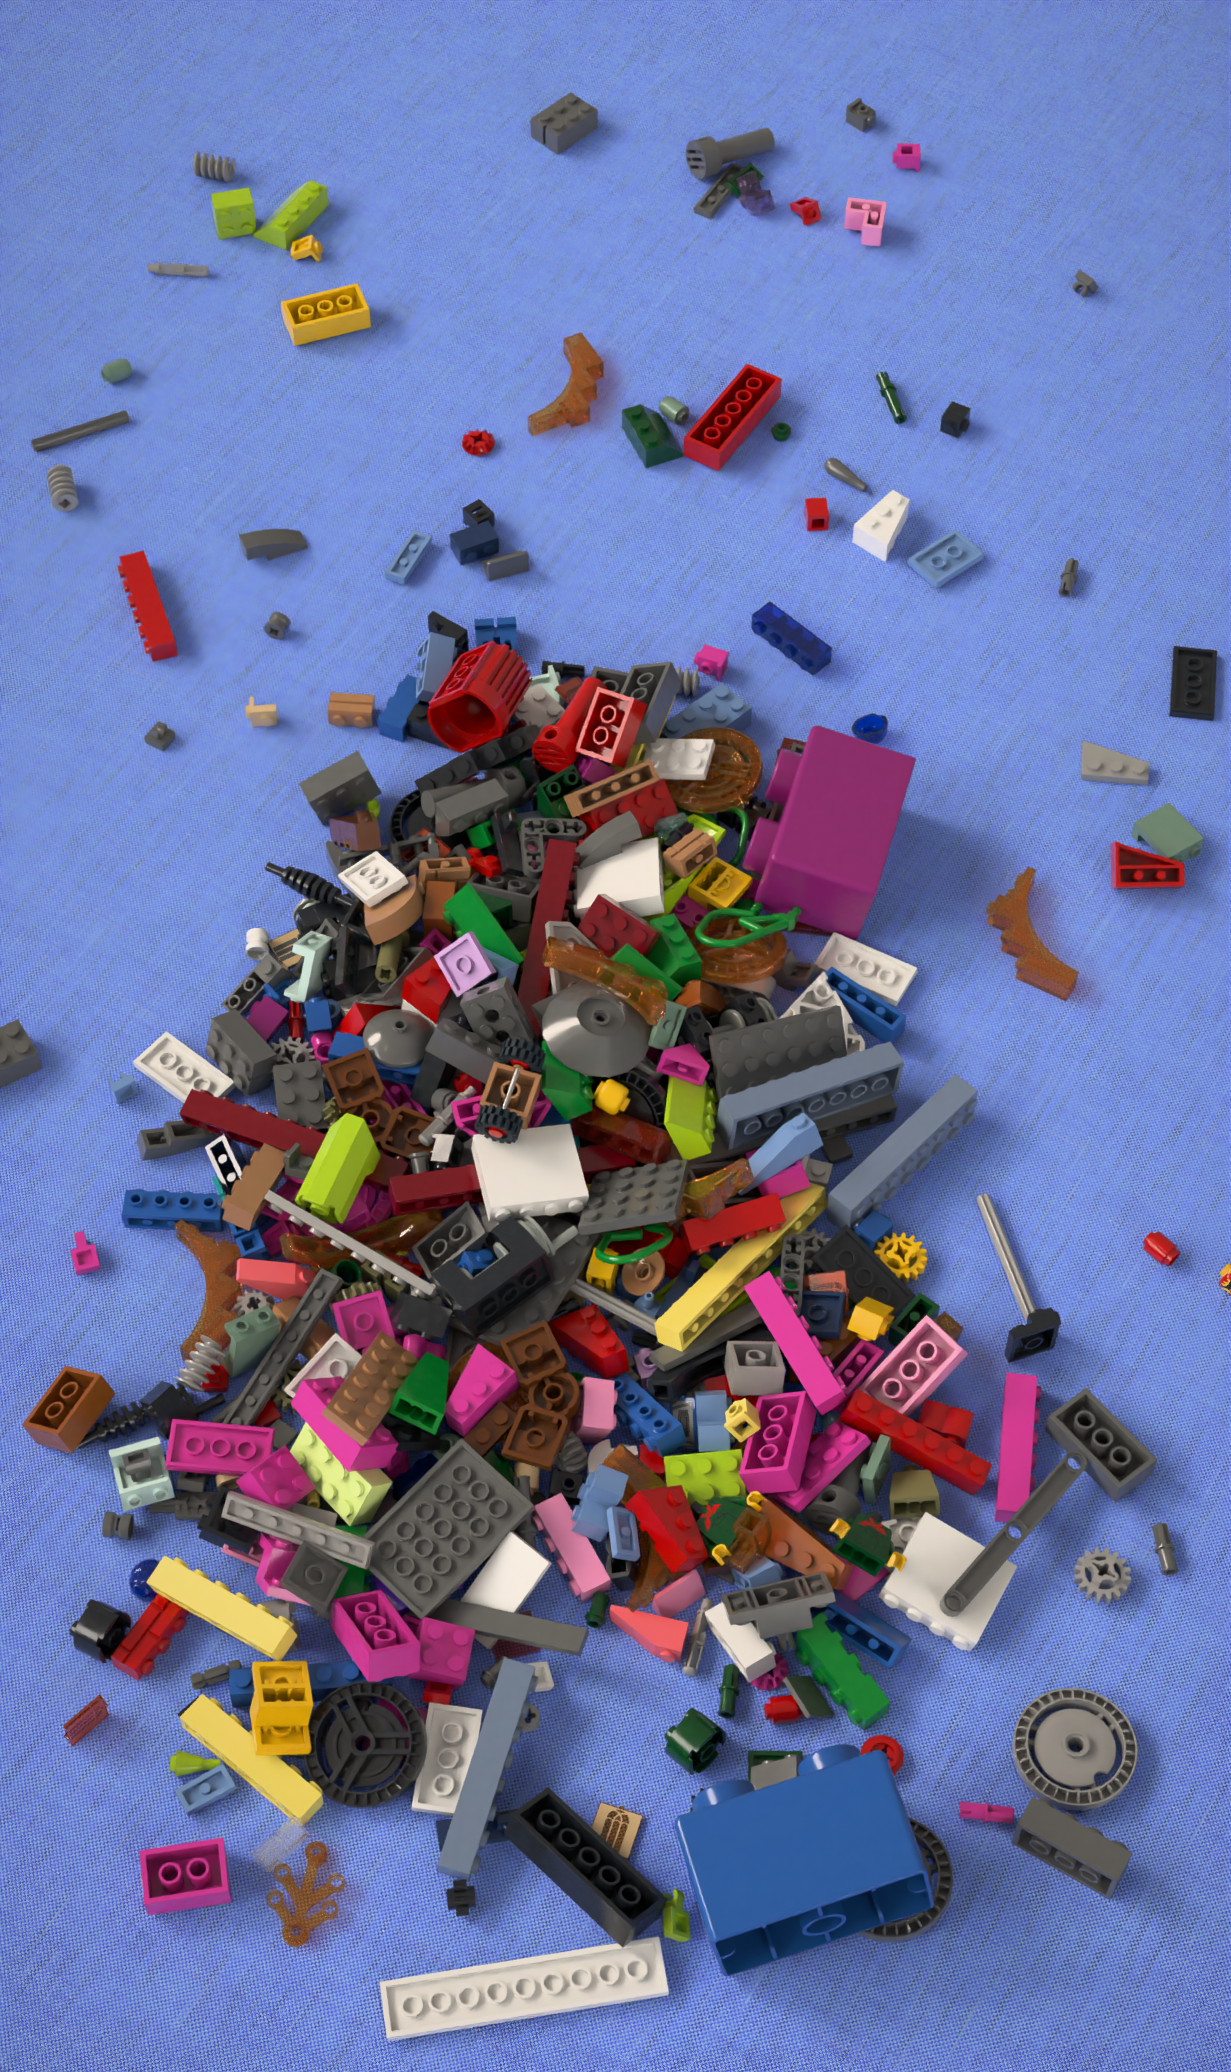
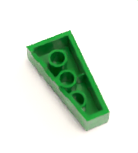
M821 1612L812 1619V1628L797 1631L795 1656L803 1666L807 1665L810 1668L815 1681L821 1686L824 1685L830 1691L829 1694L834 1703L838 1706H843L847 1711L849 1720L855 1726L859 1725L865 1731L889 1712L890 1701L869 1673L863 1675L861 1672L862 1666L854 1653L851 1654L845 1651V1647L841 1642L843 1638L837 1630L833 1633L825 1624L828 1618Z

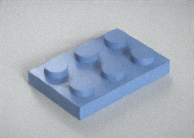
M955 529L908 558V565L937 589L981 561L984 553Z

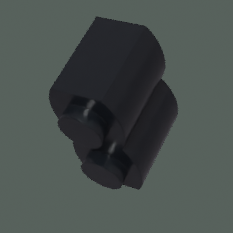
M608 1532L606 1548L610 1555L607 1559L606 1569L609 1578L620 1591L638 1589L641 1582V1572L637 1565L639 1559L629 1561L612 1558L610 1535Z

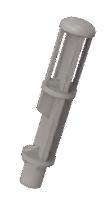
M160 262L148 264V272H156L159 275L207 277L209 274V268L206 265L167 264Z
M469 1086L464 1092L459 1093L452 1102L472 1098L477 1091L472 1086ZM451 1103L419 1135L418 1138L423 1145L430 1146L434 1141L432 1135L441 1134L454 1120Z
M703 1599L701 1609L697 1610L691 1641L689 1642L685 1664L682 1669L683 1673L690 1677L698 1674L702 1652L705 1647L706 1634L704 1633L707 1625L705 1612L712 1608L713 1601L710 1599Z

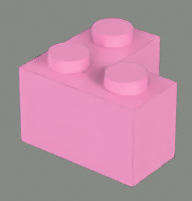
M848 198L844 229L862 231L861 244L880 246L887 202Z
M584 1377L578 1384L581 1394V1405L577 1414L569 1420L570 1432L575 1433L576 1437L580 1438L581 1443L597 1445L616 1427L617 1416L613 1412L617 1401V1390H614L613 1380Z

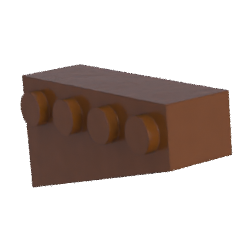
M369 809L356 810L355 815L329 818L331 839L335 845L339 847L344 846V848H350L355 851L381 848L378 820L374 812H370Z

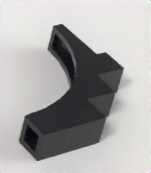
M537 724L521 727L502 738L492 740L478 749L465 752L414 782L421 796L427 790L460 784L502 763L531 753L533 743L540 734V730Z
M480 984V985H477V986H475V987H472V988H470L469 991H471V990H473V989H476V988H478V987H481V986H483V985H486V984ZM463 1009L461 1014L449 1018V1020L456 1022L467 1031L474 1032ZM426 1051L410 1098L428 1109L433 1108L431 1104L432 1095L438 1089L448 1088L458 1068Z
M758 1324L727 1340L776 1342L771 1332L768 1331L767 1325ZM727 1341L666 1372L657 1367L648 1378L650 1396L657 1402L675 1404L686 1392L708 1378L724 1373ZM779 1347L783 1362H788L787 1358L785 1357L784 1353Z

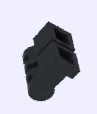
M746 788L738 789L728 801H722V804L737 805L746 811L750 820L748 841H751L758 818L769 819L772 810L771 805L766 807L765 801H758V797L755 794L749 795V790ZM717 812V819L731 829L735 827V832L741 834L742 821L736 813Z

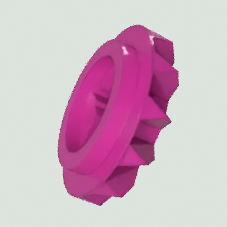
M779 1651L774 1655L776 1667L772 1669V1677L766 1672L750 1682L753 1686L761 1690H774L784 1684L783 1679L788 1677L789 1669L787 1660L780 1655Z

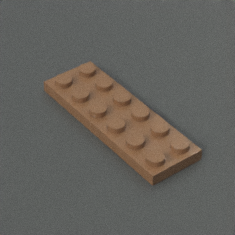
M381 1331L332 1397L321 1415L363 1446L391 1407L397 1391L420 1360L413 1353L395 1342L392 1337Z

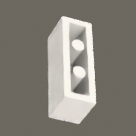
M722 1602L705 1612L708 1627L749 1683L776 1667L774 1659L776 1650L769 1640L765 1642L764 1639H760L754 1622L742 1626L730 1625Z

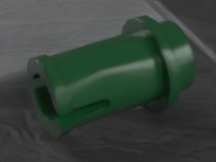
M601 1592L593 1594L590 1611L585 1615L588 1626L601 1628L605 1624V1612L610 1600L607 1594Z

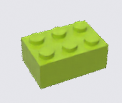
M736 1449L664 1456L667 1487L682 1485L690 1506L694 1501L702 1505H708L713 1497L747 1496L746 1486L739 1475L743 1460V1450Z

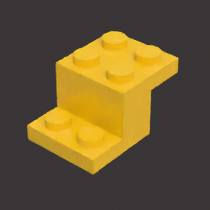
M715 856L706 867L702 868L684 895L711 912L716 907L718 909L731 908L751 886L753 878Z
M307 1661L253 1662L252 1675L255 1691L250 1707L255 1755L310 1754L311 1742L308 1723L313 1708Z

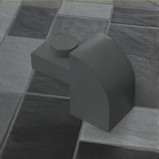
M772 947L762 962L767 975L772 976L778 986L793 992L797 986L809 987L820 972L817 964L797 962L791 949Z

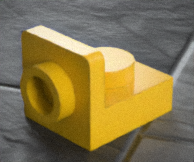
M313 235L292 242L290 256L295 261L312 255L315 261L319 262L321 261L323 247Z

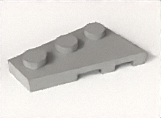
M1084 740L1082 741L1081 780L1136 785L1148 784V762Z

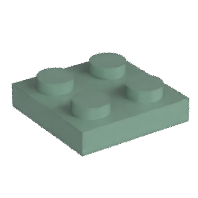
M880 1434L877 1443H872L869 1451V1457L871 1458L868 1464L863 1465L860 1472V1479H863L861 1491L864 1492V1502L871 1505L875 1504L892 1464L890 1437Z

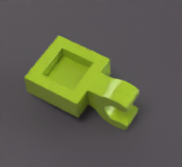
M673 1889V1899L672 1895L665 1892L662 1893L668 1899L665 1904L666 1908L663 1909L664 1937L679 1942L691 1940L689 1912L684 1911L683 1908L685 1898L683 1891Z

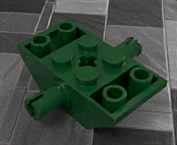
M574 764L537 785L538 810L543 818L580 820L579 816L572 818L564 796L586 787ZM556 827L547 828L550 833L556 834L559 832Z

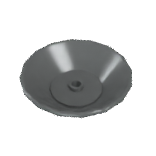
M582 986L566 990L549 1003L542 1017V1036L551 1054L567 1068L586 1076L609 1078L627 1073L643 1061L650 1047L647 1045L650 1038V1026L642 1010L625 995L606 987Z

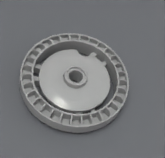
M1080 1688L1052 1690L1033 1700L1019 1717L1013 1735V1759L1018 1774L1025 1785L1039 1798L1063 1809L1084 1811L1108 1804L1117 1798L1127 1787L1137 1762L1138 1747L1136 1736L1124 1713L1104 1696ZM1078 1708L1059 1710L1049 1715L1040 1726L1034 1725L1042 1716L1056 1709ZM1114 1732L1120 1744L1121 1765L1117 1773L1108 1782L1096 1787L1094 1776L1098 1773L1107 1775L1115 1761L1116 1744L1112 1735ZM1029 1733L1035 1735L1034 1740L1028 1739ZM1068 1746H1078L1081 1751L1073 1752ZM1029 1749L1034 1750L1036 1760L1047 1776L1059 1784L1072 1787V1790L1062 1788L1046 1779L1033 1763ZM1082 1787H1088L1089 1790H1084V1791H1083V1790H1080V1788H1082Z

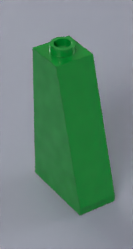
M426 1352L397 1391L389 1413L435 1435L445 1414L449 1362Z

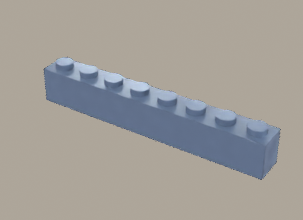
M508 1658L503 1660L437 1864L438 1872L459 1879H466L469 1882L472 1873L476 1875L478 1873L481 1858L477 1856L480 1847L485 1848L487 1845L490 1831H486L489 1821H494L498 1805L494 1804L497 1794H503L506 1784L503 1774L505 1768L510 1769L515 1753H512L511 1749L513 1743H519L523 1729L519 1727L522 1717H527L531 1702L527 1701L529 1692H535L539 1677L535 1676V1666Z

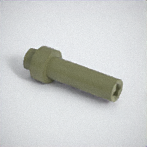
M410 927L396 937L380 943L381 948L375 970V976L380 982L390 983L395 980L402 947H407L410 941Z

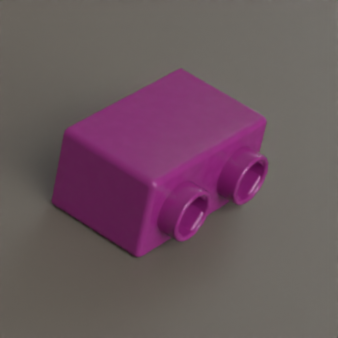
M818 725L811 728L802 754L781 749L765 795L767 800L784 805L780 821L778 823L763 817L758 818L742 865L744 869L762 875L754 903H762L763 910L774 914H788L794 907H800L802 912L798 916V922L831 933L836 932L852 940H857L878 890L916 758Z

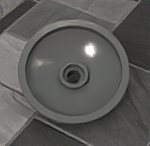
M402 1009L388 1010L376 1015L367 1023L363 1033L364 1047L368 1048L371 1057L377 1062L395 1068L411 1067L423 1062L426 1054L425 1048L434 1033V1029L429 1021L418 1013Z

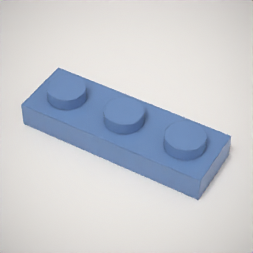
M412 530L385 571V578L405 584L432 543V536Z

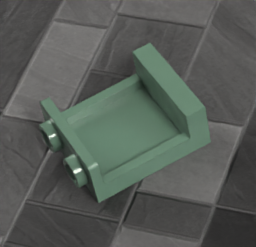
M1170 803L1134 822L1132 837L1137 842L1144 838L1160 856L1183 863L1189 858H1195L1202 851L1204 837Z
M641 992L636 1005L642 1010L650 1026V1038L647 1045L661 1050L673 1048L687 1007Z
M269 1306L261 1307L225 1323L224 1329L231 1338L230 1350L225 1351L226 1356L219 1357V1360L231 1378L258 1367L278 1337L281 1323Z

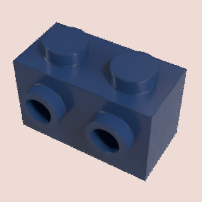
M485 521L451 533L450 549L460 565L498 553L499 537L489 521Z

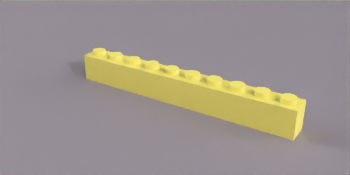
M809 1182L810 1187L783 1197L780 1203L786 1222L781 1225L782 1229L771 1233L763 1230L757 1232L758 1236L744 1241L742 1237L725 1255L704 1273L654 1323L658 1342L679 1351L686 1349L745 1290L744 1286L755 1280L782 1253L783 1239L790 1234H801L828 1207L825 1187Z

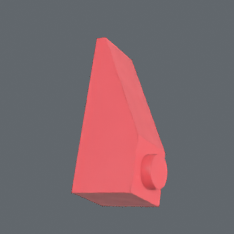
M244 1258L237 1260L236 1281L281 1300H286L293 1296L301 1300L316 1277V1272L294 1263Z
M611 1604L610 1621L662 1661L681 1662L688 1636V1622Z

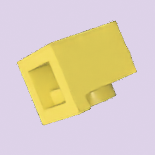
M746 1398L735 1401L725 1412L726 1423L724 1427L740 1443L761 1429L758 1410ZM748 1422L749 1425L743 1429V1424Z

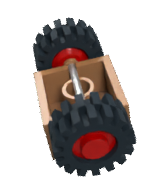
M508 1038L504 1041L498 1057L499 1061H494L479 1104V1114L474 1127L476 1131H479L480 1135H485L484 1137L487 1139L492 1138V1141L495 1142L498 1140L503 1144L504 1142L511 1144V1142L515 1143L521 1129L527 1130L541 1090L542 1075H540L546 1057V1053H544L543 1049H539V1045H533L531 1041L525 1042V1039L518 1040L517 1038H513V1040Z

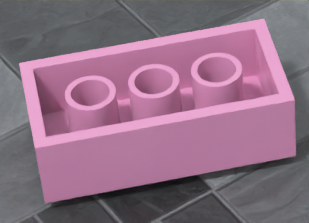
M926 1315L862 1383L858 1390L909 1418L969 1353L933 1319Z

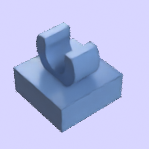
M120 1072V1080L114 1082L112 1078L108 1079L112 1098L117 1105L138 1094L136 1082L131 1074L126 1076L123 1072Z

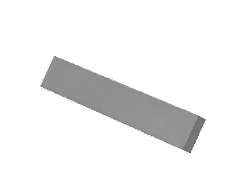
M234 1491L227 1493L221 1516L297 1545H301L306 1540L330 1557L367 1569L370 1565L376 1543Z

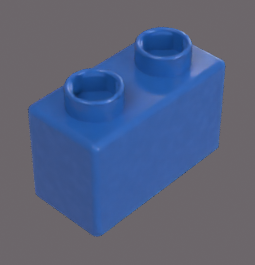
M849 1744L825 1747L813 1752L799 1764V1776L758 1790L750 1781L741 1779L717 1783L706 1788L694 1798L692 1812L676 1818L674 1827L710 1944L724 1976H732L929 1910L934 1906L927 1869L887 1756L883 1751L875 1750L861 1755L860 1750L856 1746Z

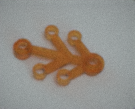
M319 1841L311 1842L305 1849L308 1864L301 1891L292 1879L290 1867L287 1864L280 1863L274 1868L275 1879L282 1883L296 1905L294 1918L284 1905V1896L281 1891L272 1890L269 1892L267 1902L269 1907L276 1911L283 1922L282 1937L284 1942L291 1947L303 1946L309 1940L312 1929L326 1920L336 1918L339 1913L337 1903L327 1900L322 1904L320 1912L306 1919L308 1909L333 1893L343 1891L345 1888L344 1877L341 1874L335 1873L329 1877L327 1884L313 1892L318 1868L328 1858L326 1846ZM314 1848L321 1850L318 1855L311 1854V1851ZM280 1870H286L287 1874L280 1877L277 1875ZM334 1880L342 1882L338 1887H334L331 1884ZM279 1896L281 1899L278 1903L274 1904L271 1902V1898ZM329 1906L335 1908V1911L331 1914L325 1912V1909ZM294 1928H299L301 1933L294 1936L291 1934V1931Z

